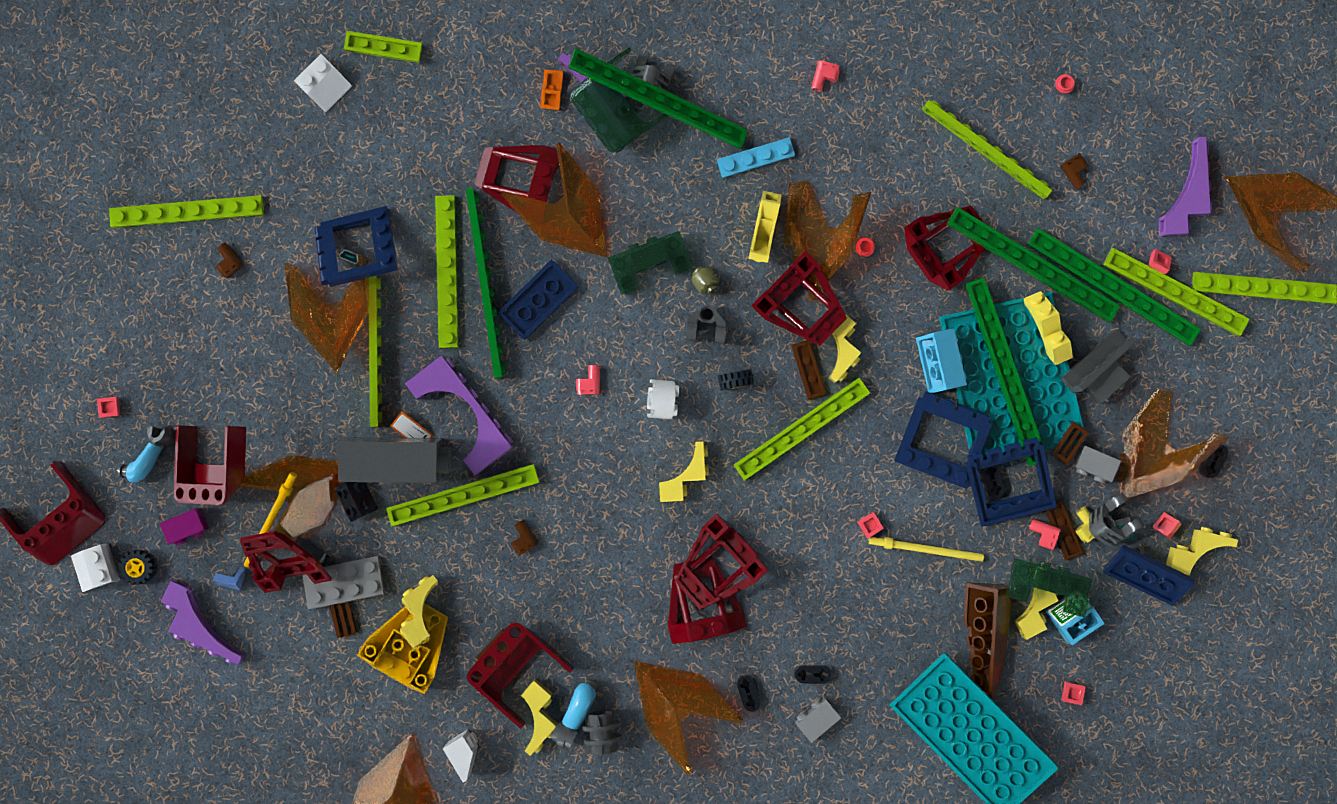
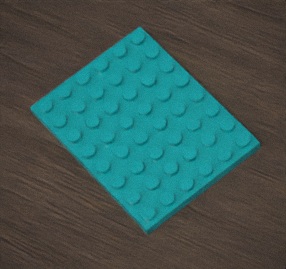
M1052 291L1043 293L1055 307ZM1023 298L994 304L1044 449H1053L1071 422H1075L1084 428L1076 393H1072L1060 379L1070 370L1068 360L1055 365L1048 357L1040 331L1034 318L1025 306ZM971 309L940 316L938 319L941 331L954 328L955 334L958 337L959 352L962 355L963 370L967 376V385L955 388L958 405L962 404L975 409L972 415L974 418L978 411L991 415L989 423L992 426L982 449L983 457H986V450L1001 447L1002 452H1005V445L1019 442L974 310ZM964 426L970 450L978 431ZM1076 428L1073 429L1062 446L1066 445ZM1080 432L1077 435L1072 444H1075L1078 441V439L1082 435V432Z

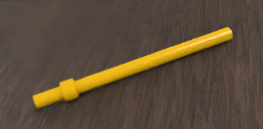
M290 472L285 483L281 485L279 495L259 534L269 532L286 497L290 496L293 490L292 485L297 477L296 473ZM247 557L244 566L249 568L250 561Z

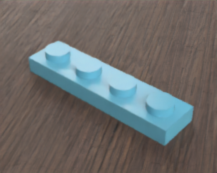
M790 137L719 158L717 163L722 178H726L795 157Z

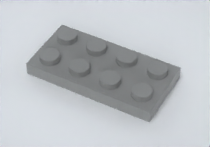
M379 556L324 567L332 577V580L328 582L314 584L307 574L303 575L308 610L385 594Z

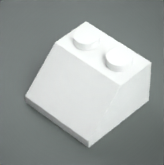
M322 54L294 80L325 113L352 87Z
M108 543L71 555L82 592L120 580Z
M469 730L448 741L443 748L462 782H465L472 772L478 748V739Z

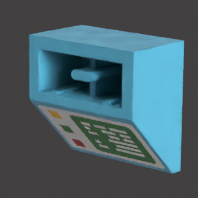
M1075 589L1045 609V612L1063 639L1071 645H1074L1105 624L1094 607L1078 589Z

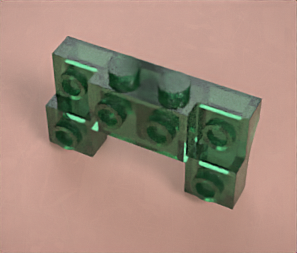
M680 231L658 239L657 236L649 238L645 244L640 246L639 243L633 244L628 247L629 250L608 257L621 296L639 289L634 276L637 273L669 261L675 275L693 269Z
M1014 558L1006 593L1007 597L1028 602L1031 587L1067 596L1063 612L1085 618L1089 603L1088 594L1092 583L1091 578L1069 573V568L1058 566V569L1050 568L1051 564L1039 561V564Z

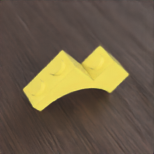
M767 191L762 193L749 259L768 263L781 203V194Z
M1040 291L1023 298L1025 306L1028 308L1040 331L1046 354L1052 362L1057 365L1073 358L1071 341L1061 330L1059 312L1046 296Z
M847 315V319L832 333L838 350L836 366L829 377L834 383L838 380L841 382L847 376L846 370L850 365L854 367L860 360L858 356L861 352L844 338L845 336L849 338L856 330L853 328L856 323Z
M695 442L694 456L687 469L672 480L659 482L660 502L683 501V497L687 496V487L682 484V481L706 480L705 476H709L708 464L705 465L704 457H708L707 445H704L703 442Z
M1201 527V530L1194 529L1190 549L1181 545H1177V548L1170 547L1166 565L1186 575H1190L1196 561L1207 551L1222 546L1237 547L1238 540L1231 538L1232 534L1220 532L1217 535L1213 534V529Z
M1037 565L1030 568L1034 582L1032 600L1025 612L1013 620L1022 638L1026 640L1047 630L1045 626L1047 621L1039 611L1058 602L1056 597L1058 592L1054 585H1050L1047 578H1049L1047 571L1044 567L1041 568V566Z
M434 575L430 578L428 576L424 577L419 581L418 587L414 590L410 588L403 594L402 603L414 619L411 620L409 618L401 624L400 633L414 650L430 639V635L423 622L422 611L427 596L438 585Z
M536 678L521 695L530 706L534 717L533 737L525 749V752L530 756L534 752L537 754L543 748L544 744L542 742L547 737L551 738L557 726V722L541 709L542 707L546 709L553 701L551 699L553 693Z

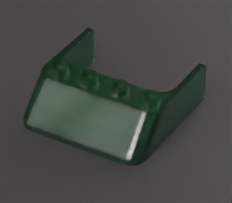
M627 48L607 63L615 66L632 51L631 48ZM588 77L570 93L571 102L606 149L612 153L622 151L669 117L666 114H662L652 122H644L639 118L622 93Z

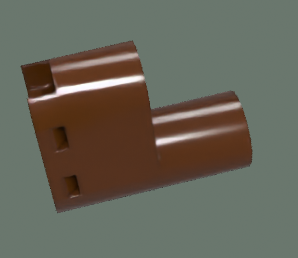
M1079 153L1060 167L1075 190L1085 184L1078 172L1089 165Z
M223 243L217 248L224 259L215 268L222 277L228 279L244 267L227 243Z
M524 519L514 525L521 537L510 544L520 556L539 543Z

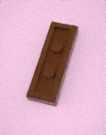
M806 340L791 345L807 399L810 400L826 395L811 342Z
M1059 500L1056 502L1057 507L1047 509L1045 512L1050 525L1061 529L1057 542L1064 559L1067 561L1084 554L1063 500Z

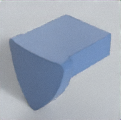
M240 567L234 577L215 573L213 581L218 586L240 591L246 568Z

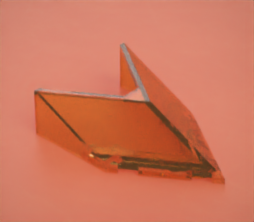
M558 143L556 147L564 194L559 201L551 204L505 191L501 195L541 241L608 258L598 189L564 147Z
M1297 172L1226 176L1255 238L1293 271L1297 272L1308 269L1310 264L1291 254L1276 223L1281 214L1286 212L1336 209L1337 196Z
M809 180L789 183L784 242L786 246L790 245L794 256L791 258L793 262L806 251L819 263L829 282L852 254L872 192L853 195L850 214L838 228H833L827 225ZM811 272L806 278L822 291L823 288ZM811 292L808 295L810 303L816 298Z
M358 254L359 267L368 265V258L363 254ZM284 263L291 321L329 363L331 368L338 373L369 312L368 278L350 282L341 302L328 304L296 266Z
M1157 388L1122 433L1121 441H1125L1124 453H1120L1121 462L1118 472V483H1121L1120 494L1124 493L1129 499L1184 481L1229 436L1215 432L1207 441L1179 450L1174 449L1168 444L1172 392Z
M289 455L246 475L239 487L279 491L289 473H296L297 477L292 485L293 490L290 496L286 497L289 504L274 531L280 532L293 540L325 523L330 511L338 500L335 487L343 482H338L339 460Z
M633 660L647 730L686 775L689 776L691 769L681 721L689 713L741 723L743 717L702 674Z
M413 732L360 779L352 804H434L435 797L431 790Z

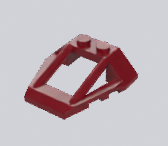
M545 145L484 148L474 185L524 219L543 223L548 206L547 199L563 150ZM517 153L540 154V156L536 158ZM502 158L536 165L529 192L495 185ZM501 194L527 199L526 208Z
M972 206L960 208L982 221ZM955 209L944 213H935L931 216L919 217L904 227L907 250L930 282L947 291L964 281L967 273L976 263L975 261L985 250L984 247L971 240L973 245L945 264L940 262L927 242L949 228L946 224ZM945 220L931 231H929L926 227L928 225ZM967 257H969L968 260L963 264V266L957 271L954 266L963 261L964 259H966Z
M806 251L751 305L765 320L818 346H821L847 319L819 263ZM811 272L827 296L806 278ZM800 284L829 309L810 329L782 304ZM775 309H777L793 325L774 315L772 312Z
M716 513L701 528L700 535L696 542H694L688 558L684 561L674 581L699 609H703L754 585L769 570L759 554L738 531ZM709 536L717 541L695 560ZM724 546L741 567L711 592L693 571ZM746 574L747 578L730 587L740 577Z
M272 531L241 537L240 539L245 557H248L250 561L249 568L254 572V581L264 593L281 590L287 577L307 574L314 584L332 580V577L315 556L280 532ZM286 547L299 556L278 559L267 551ZM255 554L272 563V565L263 571Z
M712 557L708 558L693 571L699 578L710 576L713 590L725 581ZM684 562L674 564L668 617V629L672 644L703 640L729 634L747 627L743 608L734 594L727 597L733 610L726 611L723 599L716 602L719 615L692 621L686 594L674 581ZM677 593H678L679 602H680L681 611H682L683 620H684V621L678 622V623H677Z

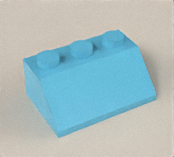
M954 328L916 338L928 392L934 393L967 385V376L963 370L962 355L959 352L958 337L955 334Z

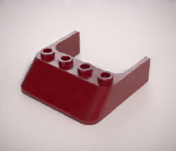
M177 425L174 468L175 500L178 503L224 505L245 479L247 428L242 426H226L224 465L200 464L197 460V426Z
M54 461L50 463V466L69 488V497L27 533L22 530L5 508H0V522L23 550L46 565L57 564L105 523L104 513L61 461Z
M514 622L501 633L467 673V680L497 709L522 729L526 722L502 701L501 694L504 688L534 654L541 649L546 651L569 673L573 671L574 666L539 635L524 625Z

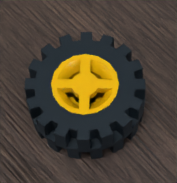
M751 369L718 375L721 391L754 385Z
M130 551L124 554L125 556L121 557V562L118 563L120 567L118 573L122 574L120 576L121 579L124 578V582L130 583V585L147 583L156 574V560L152 558L153 555L149 554L148 551Z

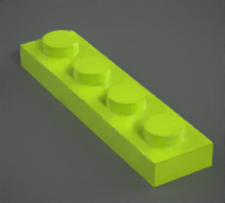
M352 31L346 32L344 44L346 52L420 63L423 44L420 42Z

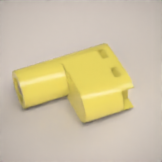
M1082 507L1076 514L1084 524L1078 527L1075 532L1084 543H1088L1095 537L1089 530L1090 512L1086 507Z

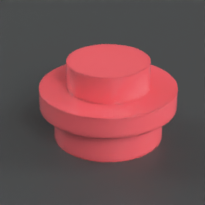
M1063 74L1057 78L1055 87L1060 93L1067 94L1074 89L1075 81L1072 76Z
M861 238L856 243V251L863 257L870 256L875 250V244L870 238Z

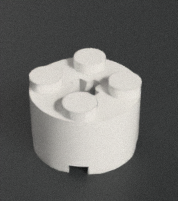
M651 379L650 383H653V387H649L647 409H651V414L647 413V417L672 419L673 416H677L678 405H675V397L679 396V385H675L674 381Z

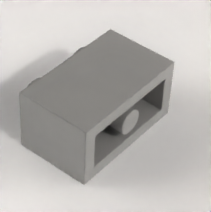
M1080 446L1072 467L1077 469L1076 473L1086 477L1088 474L1094 476L1093 480L1105 484V482H1113L1121 461L1087 446Z
M825 697L822 700L820 698L815 700L811 704L812 708L807 712L804 710L796 717L798 719L795 721L796 725L811 743L841 719L840 715Z

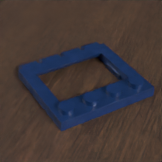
M387 206L321 222V226L315 227L322 285L334 287L398 270L390 213ZM370 223L376 263L338 272L333 232L343 229L348 230Z
M925 391L923 398L918 397L894 461L967 489L970 481L966 464L965 467L959 466L912 448L910 445L917 434L923 412L926 411L978 431L968 455L982 452L992 426L989 423L991 415L978 411L974 418L972 415L975 409L960 404L956 411L954 410L956 402L941 397L939 404L935 402L938 395Z
M1037 437L1023 440L1024 447H1021L1020 442L1005 445V452H1002L1001 447L986 450V457H983L982 452L968 455L969 461L965 462L981 527L1057 507L1042 442L1038 441ZM1034 455L1041 490L986 504V495L978 470Z

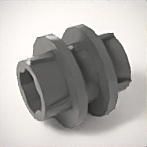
M608 710L589 713L586 716L587 723L582 725L583 731L590 732V736L584 738V744L589 745V751L594 755L616 752L618 750V742L622 740V735L615 733L614 730L621 726L620 721L615 718V713Z

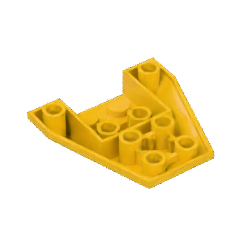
M424 603L422 618L430 639L414 650L400 633L401 624L409 618L411 620L414 619L408 609L403 607L367 638L357 654L359 658L375 669L422 694L426 693L435 678L448 616Z

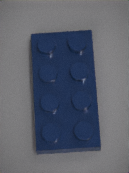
M551 259L497 313L523 340H526L579 286Z
M1123 545L1103 570V573L1171 606L1194 584V578L1126 545Z

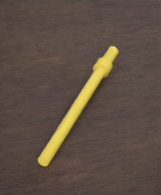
M869 537V544L883 546L885 549L897 548L981 562L984 559V554L896 541L889 537L884 539Z

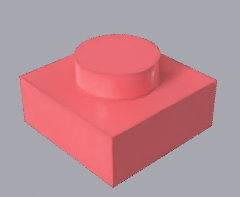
M1155 248L1151 252L1149 266L1166 274L1170 270L1172 257Z
M119 397L97 399L99 418L121 416Z
M874 512L857 521L866 538L884 529Z
M1164 512L1152 527L1155 531L1170 539L1182 524Z
M1065 681L1061 700L1082 705L1086 686Z

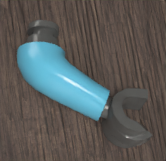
M149 426L148 437L152 443H148L138 458L130 462L129 465L120 464L117 469L118 477L127 478L129 482L144 480L163 450L161 445L169 446L175 441L176 431L173 429V426H166L161 433L159 428Z
M588 680L586 683L579 684L575 689L562 722L557 724L551 736V739L556 742L557 746L563 749H571L577 737L578 729L585 720L596 698V692L599 689L596 681Z

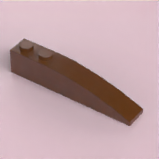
M967 582L965 586L963 621L964 627H968L966 642L970 646L971 656L969 657V663L973 667L971 677L995 700L1007 647L1012 587L991 583Z

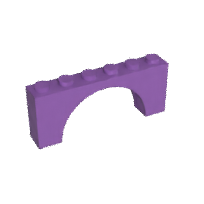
M440 356L406 382L405 385L415 398L419 400L431 393L450 392L460 396L471 406L478 422V437L473 450L463 461L474 475H478L513 448L511 444L513 440L507 433H502L499 429L502 426L496 418L492 419L489 416L490 410L485 403H479L476 399L478 397L476 391L472 387L469 389L466 386L465 382L467 380L462 373H456L453 369L455 367L453 361L449 357Z

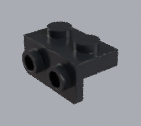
M343 482L335 487L337 497L350 522L378 510L365 482Z

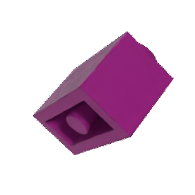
M194 508L159 523L167 544H175L176 546L186 543V538L191 536L195 539L205 535L204 531L209 529L201 508Z

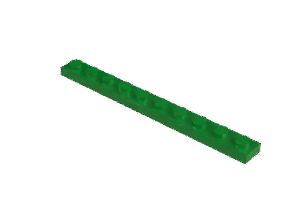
M577 48L573 51L568 65L569 69L738 149L743 147L747 129Z
M468 188L465 190L495 379L504 378L503 374L506 373L505 362H501V355L504 352L502 343L498 342V336L501 335L500 326L495 323V317H498L496 305L493 306L492 303L495 293L493 286L490 287L489 279H492L491 269L487 268L486 261L489 260L488 249H484L483 242L486 241L485 230H481L480 223H483L482 211L478 212L477 205L481 204L479 192L476 193L474 188Z
M959 207L955 208L946 224L1107 323L1113 320L1120 307L1117 303Z
M1037 228L1026 244L1184 344L1191 346L1199 334L1200 328L1043 230Z
M985 278L965 284L1021 447H1024L1023 440L1037 437L1038 441L1042 442ZM1034 455L1025 457L1028 466L1036 465Z

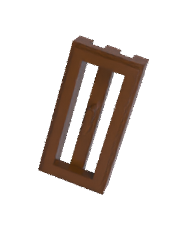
M1071 422L1050 454L1056 456L1065 464H1069L1090 432L1075 422ZM1076 428L1075 432L1072 434V436L1070 437V439L1068 440V442L1059 454L1058 451L1060 450V448L1062 447L1070 433L1073 431V429ZM1080 432H1082V435L1080 436V438L1078 439V441L1076 442L1068 456L1065 458V453L1067 452V450L1069 449L1077 435Z
M345 602L351 627L350 631H348L342 603L337 604L344 631L342 633L335 605H330L337 638L357 633L350 602Z

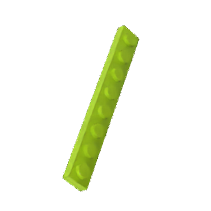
M928 100L923 106L922 111L1043 200L1050 195L1052 190L1049 188L1048 183L1043 180L1039 181L1030 170L1021 168L1015 159L1006 157L999 147L991 146L987 143L988 140L984 136L976 135L972 132V128L969 125L961 124L957 121V117L954 114L942 110L939 103Z
M261 195L109 208L110 227L112 228L264 215L263 196Z
M435 196L439 348H459L455 196Z
M1115 248L1110 250L1102 265L1236 336L1242 335L1250 320Z
M1202 272L1193 273L1192 289L1197 292L1337 305L1336 284Z
M377 276L369 277L370 427H379V423H382V412H379V404H382V393H378V385H382V373H378V366H382V354H378V347H382V336L378 335V328H381L382 324L381 316H378V309H381V297L377 296V290H381V278H377Z
M857 378L733 464V466L745 481L870 394L869 390L862 380Z
M535 464L391 506L386 508L392 527L540 482Z

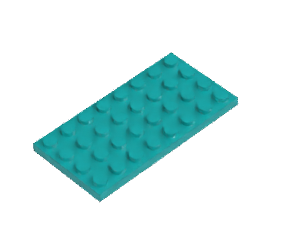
M946 652L942 653L889 705L986 804H1020L1059 769V766Z

